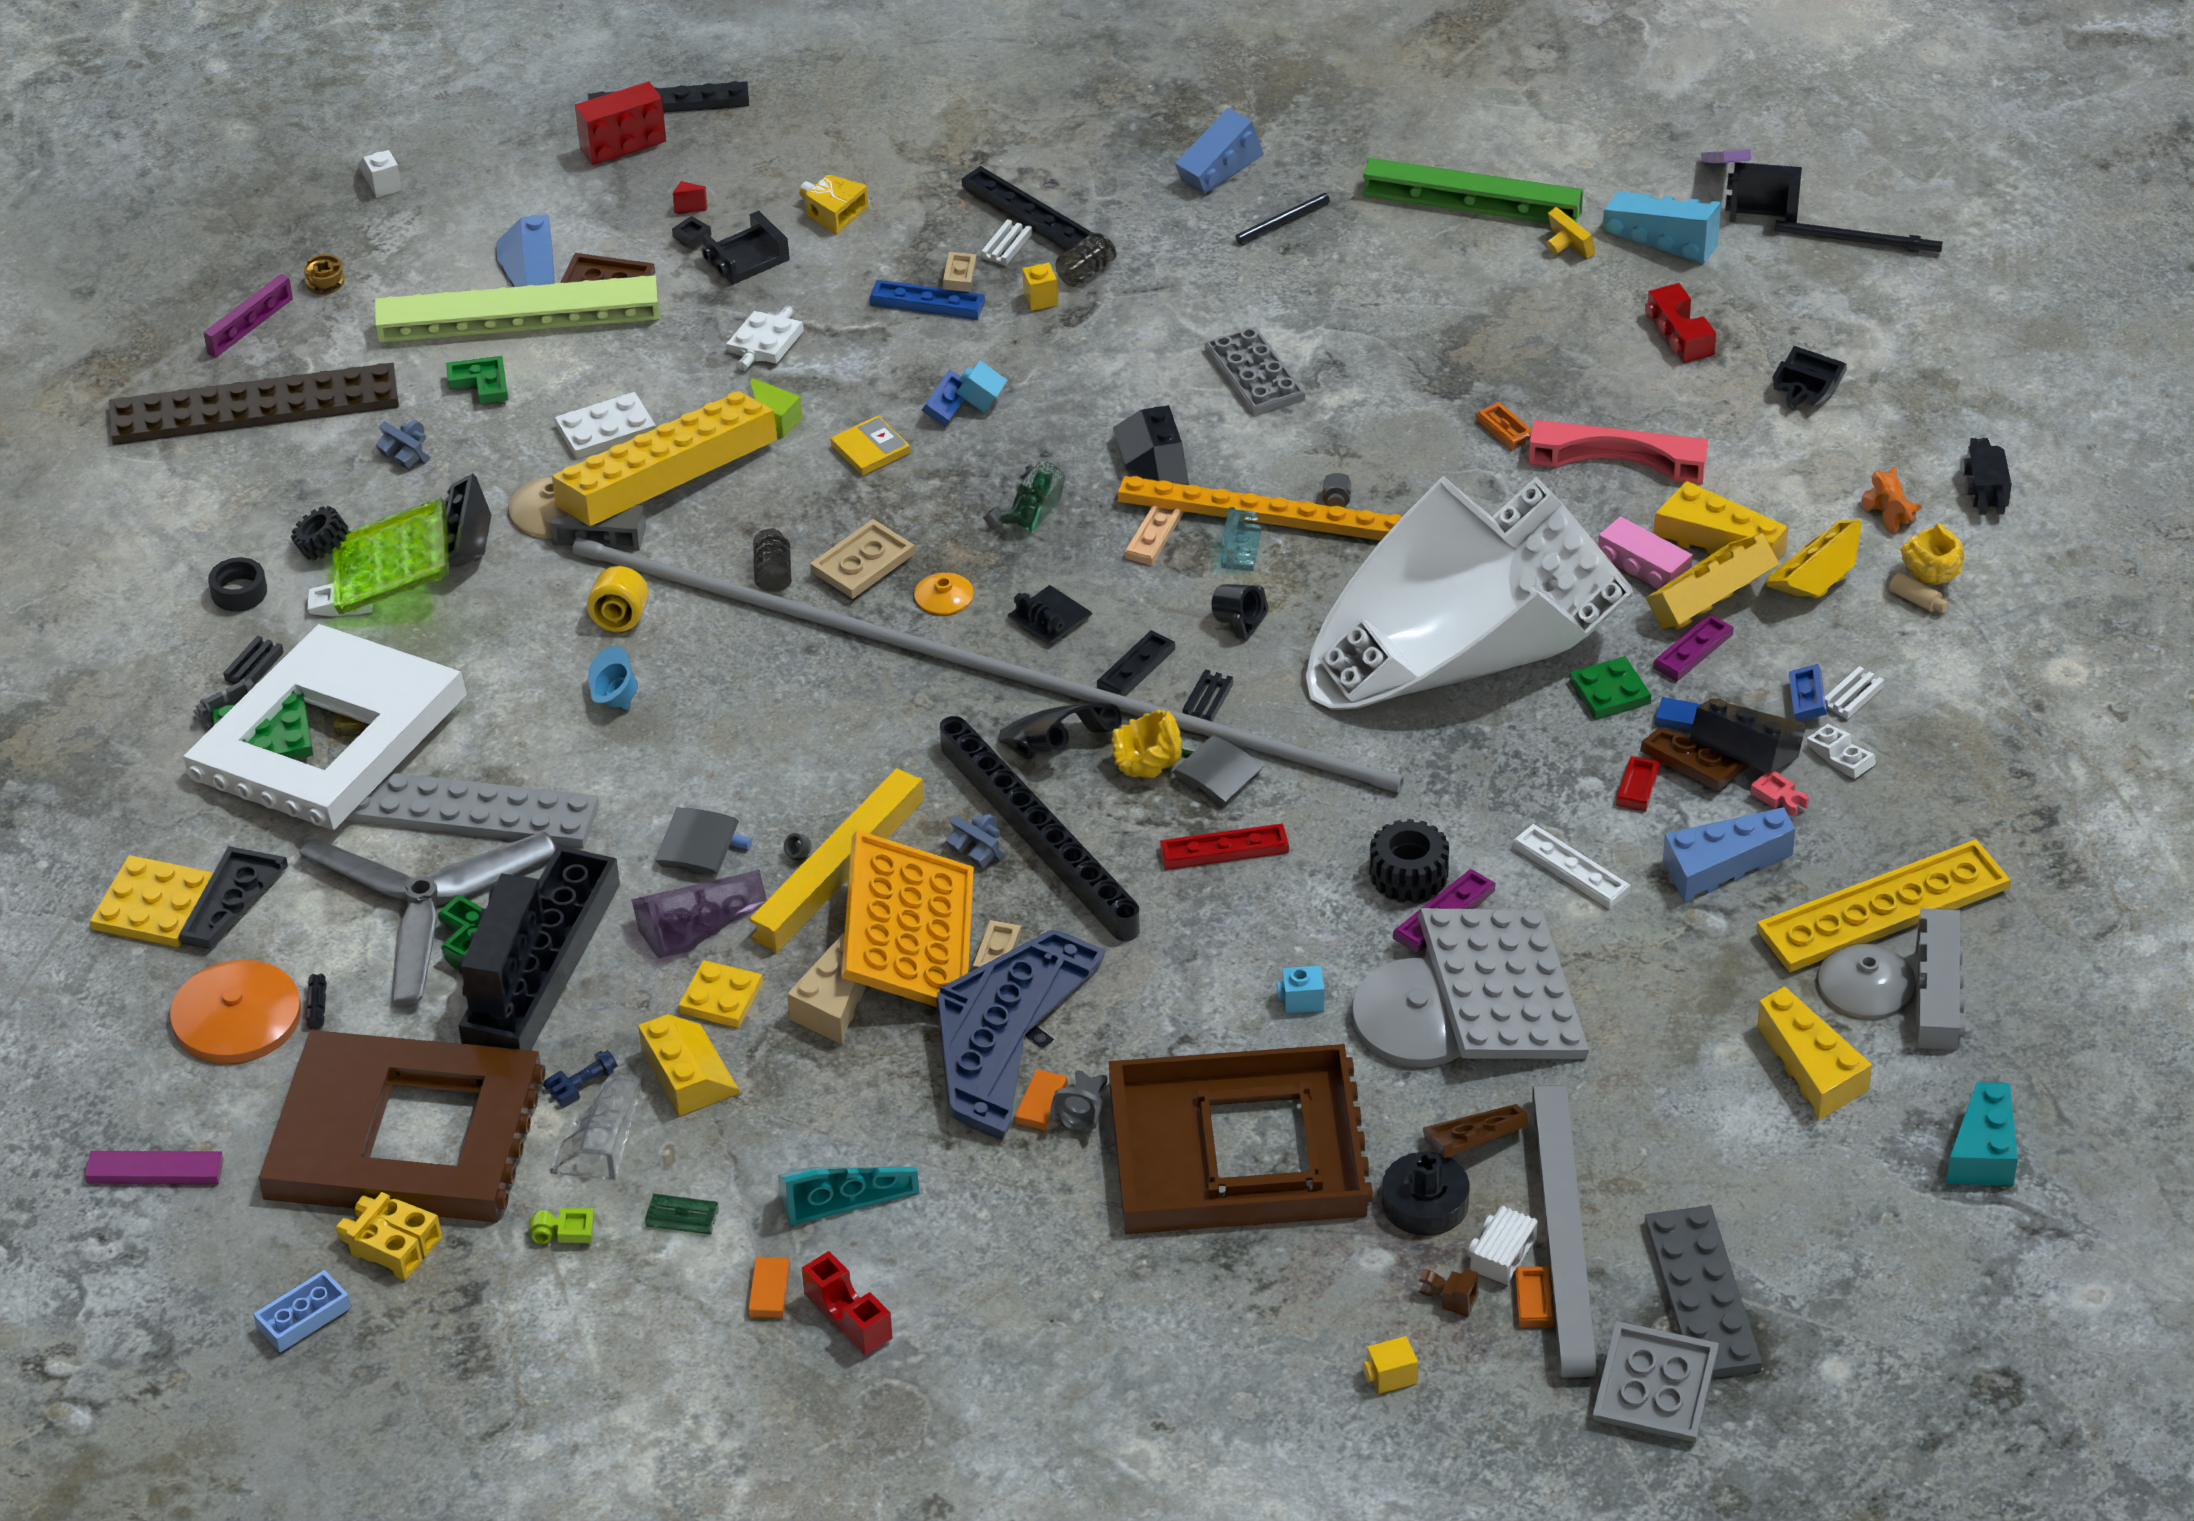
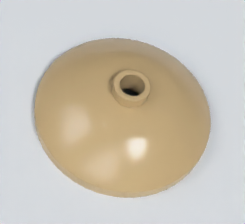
M552 476L540 477L528 482L513 495L509 504L510 519L513 525L522 533L535 538L552 539L551 519L570 515L556 506Z

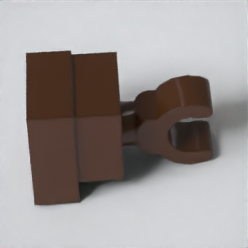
M1425 1269L1419 1278V1282L1423 1283L1419 1291L1421 1294L1426 1296L1442 1294L1443 1309L1469 1317L1479 1295L1478 1272L1464 1269L1463 1274L1452 1271L1446 1281L1434 1271Z

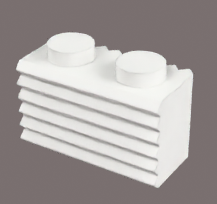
M1501 1206L1495 1216L1489 1215L1482 1229L1483 1235L1481 1238H1474L1469 1246L1467 1256L1471 1258L1470 1270L1509 1285V1282L1515 1275V1267L1521 1266L1530 1248L1536 1242L1538 1221L1535 1218L1531 1219L1529 1215L1525 1216L1523 1213L1519 1214L1517 1211H1512L1511 1208L1507 1209L1505 1206Z

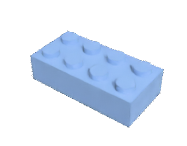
M323 1270L260 1309L253 1316L256 1328L279 1352H282L349 1310L351 1305L349 1295Z

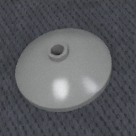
M1855 944L1834 952L1822 962L1818 973V987L1824 1000L1840 1013L1858 1019L1877 1020L1896 1015L1910 1004L1915 994L1916 977L1910 964L1896 952L1874 944Z

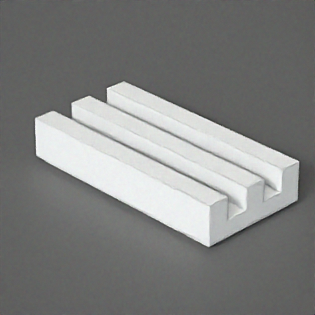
M1007 219L982 249V259L1007 266L1032 235V227L1026 226L1023 229L1021 223H1016L1013 226L1012 221ZM1016 235H1019V236L1014 240V242L1010 245V242L1015 238V236H1016Z
M1859 666L1825 696L1826 708L1848 720L1884 687V679L1880 677L1877 680L1874 679L1873 673L1869 671L1865 674L1864 668ZM1866 685L1869 686L1858 697H1856L1857 693L1861 691ZM1848 701H1852L1844 709L1842 708Z

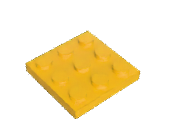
M129 855L90 919L91 929L179 948L181 945L179 934L214 872Z

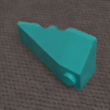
M807 1167L778 1175L780 1198L790 1226L919 1194L918 1171L916 1167Z

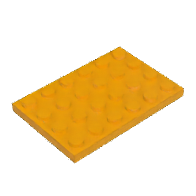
M856 830L851 843L841 978L937 1007L936 998L937 993L940 992V987L968 973L974 867Z

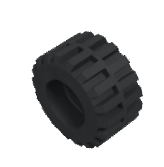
M1407 819L1406 822L1397 820L1394 821L1393 825L1386 824L1382 826V830L1376 831L1374 839H1371L1369 875L1372 885H1376V890L1379 893L1385 892V897L1390 899L1395 897L1400 902H1405V900L1418 902V899L1421 898L1424 900L1430 899L1431 894L1437 895L1441 892V887H1445L1449 871V842L1446 841V836L1443 832H1438L1436 826H1428L1425 821L1414 822V819Z

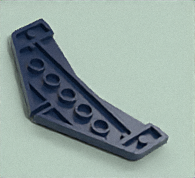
M1050 930L940 987V992L937 993L936 1004L948 1111L954 1119L997 1138L1004 1139L1010 1128L1025 1034L1098 970L1106 950L1064 932Z

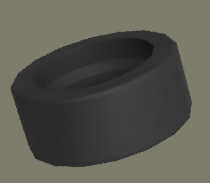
M244 557L230 558L217 564L209 573L208 583L211 598L218 607L224 610L244 611L263 601L267 594L264 569L260 563L253 559ZM236 579L253 581L241 589L231 590L223 588L225 584Z

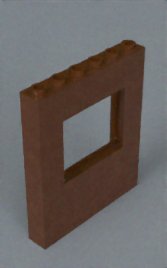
M309 1030L259 1176L263 1200L355 1209L356 1203L363 1195L376 1199L383 1192L390 1195V1199L400 1200L434 1213L438 1217L498 1223L501 1210H506L508 1205V1186L515 1182L516 1159H521L523 1155V1136L530 1131L531 1109H536L538 1104V1085H543L545 1081L546 1068L545 1065H541L539 1051ZM395 1071L400 1073V1078L395 1077ZM478 1079L483 1081V1085H478ZM393 1086L479 1094L458 1166L370 1157Z
M1345 1044L1109 1061V1085L1125 1234L1367 1217V1203L1373 1202L1372 1183H1365V1177H1369L1368 1157L1361 1156V1152L1365 1151L1364 1131L1358 1132L1357 1126H1361L1360 1106L1354 1107L1353 1101H1358L1356 1081L1350 1082V1077H1354L1353 1057L1346 1056ZM1300 1099L1310 1171L1218 1177L1210 1105ZM1306 1180H1312V1185L1306 1186ZM1219 1186H1225V1192L1220 1193Z

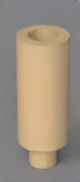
M1898 572L1890 583V592L1929 612L1938 610L1944 613L1949 605V602L1941 599L1942 593L1901 572Z

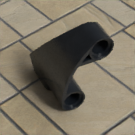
M1105 703L1054 707L1014 721L1000 730L998 740L1000 743H1009L1020 756L1032 759L1038 751H1059L1067 746L1069 733L1061 721L1070 714L1076 713L1089 731L1098 733L1112 732L1114 729L1119 728L1122 724V713L1116 705Z

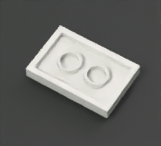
M635 392L555 417L556 427L576 460L608 450L614 445L623 444L634 439L638 434H645L656 429L655 423Z

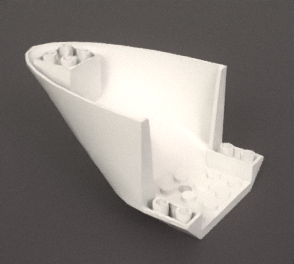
M1442 476L1403 515L1375 547L1348 582L1327 615L1311 649L1306 680L1310 699L1331 710L1358 709L1397 696L1454 684L1550 658L1572 648L1590 635L1634 595L1632 587L1571 512L1538 477H1535L1492 517ZM1557 579L1556 588L1547 592L1546 589L1549 582Z

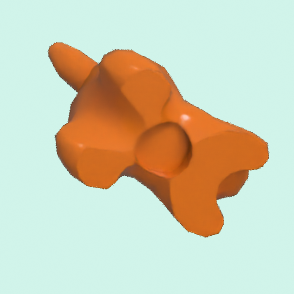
M1892 467L1888 472L1875 471L1872 475L1874 488L1864 491L1862 506L1867 511L1880 510L1883 514L1884 526L1893 534L1898 532L1899 523L1908 524L1916 520L1917 511L1922 508V505L1908 501L1903 492L1902 484L1897 478L1896 467Z

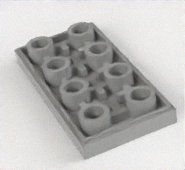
M1256 326L1245 328L1230 335L1219 336L1214 340L1205 342V351L1254 417L1305 401V391Z

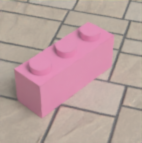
M1621 516L1599 534L1598 546L1614 566L1654 588L1660 589L1692 567L1693 554Z

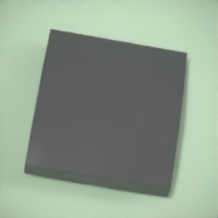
M1212 735L1174 769L1173 774L1193 792L1196 793L1200 789L1203 790L1222 808L1261 772L1263 766L1237 746Z
M676 807L655 860L661 867H687L692 874H718L739 821L734 817L717 812Z

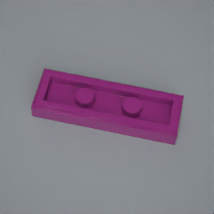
M1709 613L1654 660L1653 668L1678 682L1733 635L1734 627Z

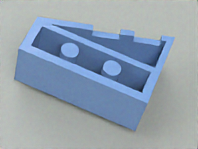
M1227 108L1179 158L1175 165L1182 181L1205 194L1264 155L1253 122L1234 110Z

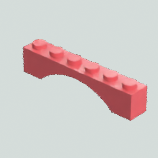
M1534 419L1529 444V464L1560 467L1585 459H1622L1649 466L1665 474L1673 481L1703 484L1709 439Z

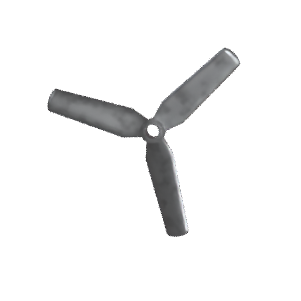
M540 832L446 866L429 877L423 876L416 879L321 840L315 839L305 843L300 848L299 854L380 893L407 901L408 906L399 926L393 1003L402 1006L416 1003L423 998L438 919L435 908L440 904L452 901L458 894L465 898L496 884L501 873L515 875L550 859L557 846L549 834Z

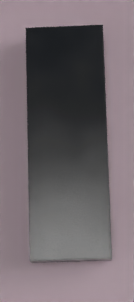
M1150 630L1097 680V689L1126 697L1175 650V641Z

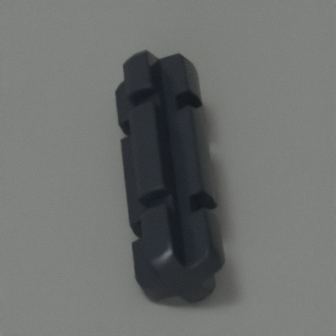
M322 973L318 975L311 974L308 978L306 1021L309 1028H321L324 1025L325 1016L323 1014L325 1013L327 982L326 976Z

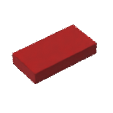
M1630 756L1616 798V806L1647 812L1661 762Z

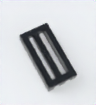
M257 636L223 672L225 681L236 684L246 676L244 680L251 679L255 684L283 654L282 644L277 643L274 646L271 640L267 639L263 642V638ZM267 653V655L258 663V661Z
M1205 669L1182 709L1183 713L1212 722L1233 686V676L1227 675L1226 679H1224L1221 673L1216 672L1212 676L1211 671ZM1217 686H1220L1221 688L1218 691L1216 697L1214 698L1207 713L1202 714L1205 707L1209 704L1214 691L1216 690ZM1206 689V691H1205L1203 697L1201 698L1199 704L1197 705V703H1198L1200 697L1202 696L1204 690Z

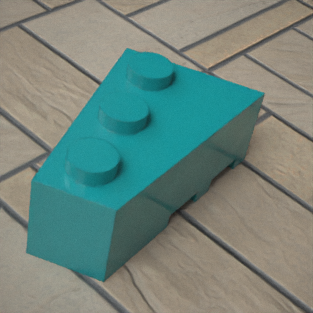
M1976 1082L1950 1155L1946 1184L2014 1185L2018 1155L2010 1083Z

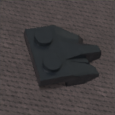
M1793 346L1786 361L1780 362L1772 376L1774 389L1788 392L1786 403L1787 407L1791 410L1805 399L1809 400L1810 405L1815 407L1836 391L1847 371V363Z

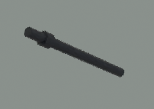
M1776 220L1775 231L1902 247L1907 248V251L1919 252V250L1942 252L1943 241L1921 239L1919 235L1910 234L1909 237L1780 220Z

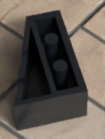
M1714 698L1697 706L1689 740L1771 774L1799 757L1807 724Z

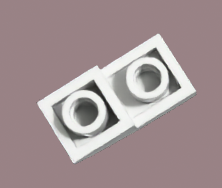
M1826 724L1806 738L1807 744L1822 759L1854 779L1876 764L1875 754L1853 745L1850 733Z

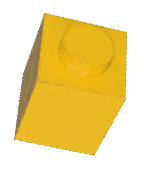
M1050 263L1022 268L1023 294L1030 310L1035 311L1058 306L1057 278Z
M1407 1336L1367 1346V1361L1363 1362V1371L1368 1382L1373 1381L1378 1394L1418 1384V1360Z

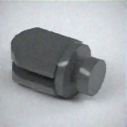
M1332 473L1325 477L1322 499L1326 506H1341L1344 508L1350 502L1351 480L1348 475Z

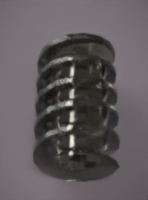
M1090 233L1086 238L1056 259V272L1065 284L1075 287L1077 282H1085L1087 278L1093 276L1094 272L1100 271L1110 261L1115 260L1117 257L1115 246L1102 233Z
M775 528L760 531L753 539L754 581L763 590L769 592L783 591L792 582L790 542Z

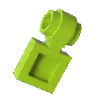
M560 1208L559 1217H554L551 1212L546 1210L537 1211L530 1218L528 1233L531 1239L538 1244L549 1243L555 1236V1233H557L558 1243H592L595 1217L594 1208Z

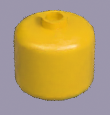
M615 566L602 571L596 578L588 596L587 610L590 618L602 629L615 633L626 632L634 628L640 621L648 603L649 590L647 582L638 572L628 567Z

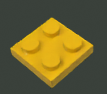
M703 960L678 1005L679 1014L740 1028L763 985V974Z

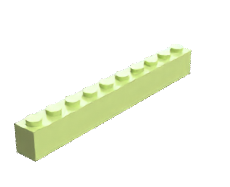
M656 276L612 278L595 281L585 280L571 283L375 298V319L379 342L660 319Z

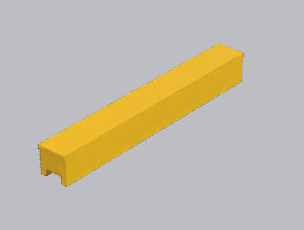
M896 768L750 917V923L757 927V930L751 936L752 940L777 954L849 879L851 843L856 830L888 839L924 802L923 779Z

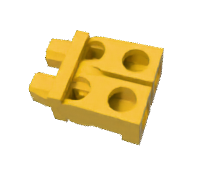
M383 1192L376 1199L363 1195L355 1206L356 1217H359L358 1220L355 1222L348 1218H343L336 1226L338 1239L349 1244L352 1256L359 1259L361 1257L368 1262H376L393 1270L394 1277L403 1281L408 1279L423 1261L422 1257L425 1258L443 1237L438 1215L400 1200L390 1199V1195Z

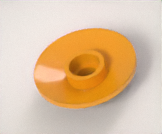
M936 573L927 576L917 584L914 591L916 604L923 611L939 616L953 615L963 611L971 604L974 597L972 584L965 577L955 573Z

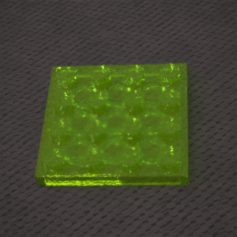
M442 497L350 530L349 534L345 535V542H340L341 546L338 549L336 547L333 549L334 607L339 615L354 612L368 604L384 601L390 596L404 591H411L417 586L431 581H438L444 576L449 575L446 505Z

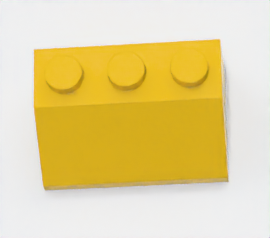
M666 1014L638 1025L641 1051L679 1117L740 1094L739 1088L701 1024Z

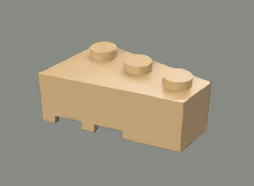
M844 933L787 993L791 1021L843 1045L846 1038L845 1033L848 1025L852 1023L857 1002L861 1000L866 985L841 978Z

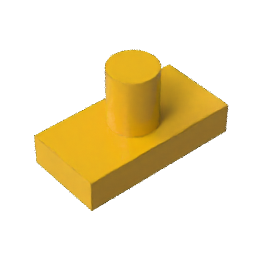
M1555 207L1548 212L1552 231L1556 235L1550 238L1546 244L1553 254L1557 255L1569 245L1587 259L1596 253L1592 234L1559 208Z

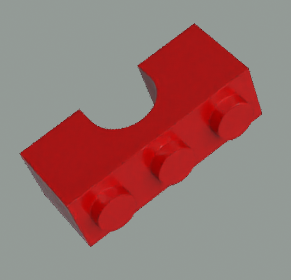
M1675 283L1648 291V303L1645 304V312L1648 319L1653 320L1660 335L1666 338L1673 353H1677L1683 363L1715 355V330L1704 316L1690 319L1691 298L1680 283Z
M830 1251L801 1267L804 1294L865 1356L893 1339L891 1312L871 1292L859 1297L852 1286L849 1270Z

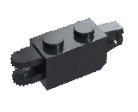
M1970 438L1967 458H1962L1961 465L1962 475L1967 476L1965 483L1966 495H1971L1973 507H1977L1979 515H1986L1988 507H1995L1997 514H2004L2005 506H2009L2012 486L2005 450L1998 445L1991 446L1988 438Z

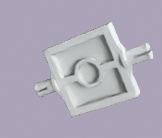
M787 305L784 306L778 315L753 311L726 343L728 353L742 356L740 361L737 362V367L741 371H747L748 367L755 361H767L777 364L803 333V322L789 319L794 314V310L790 306L788 308Z

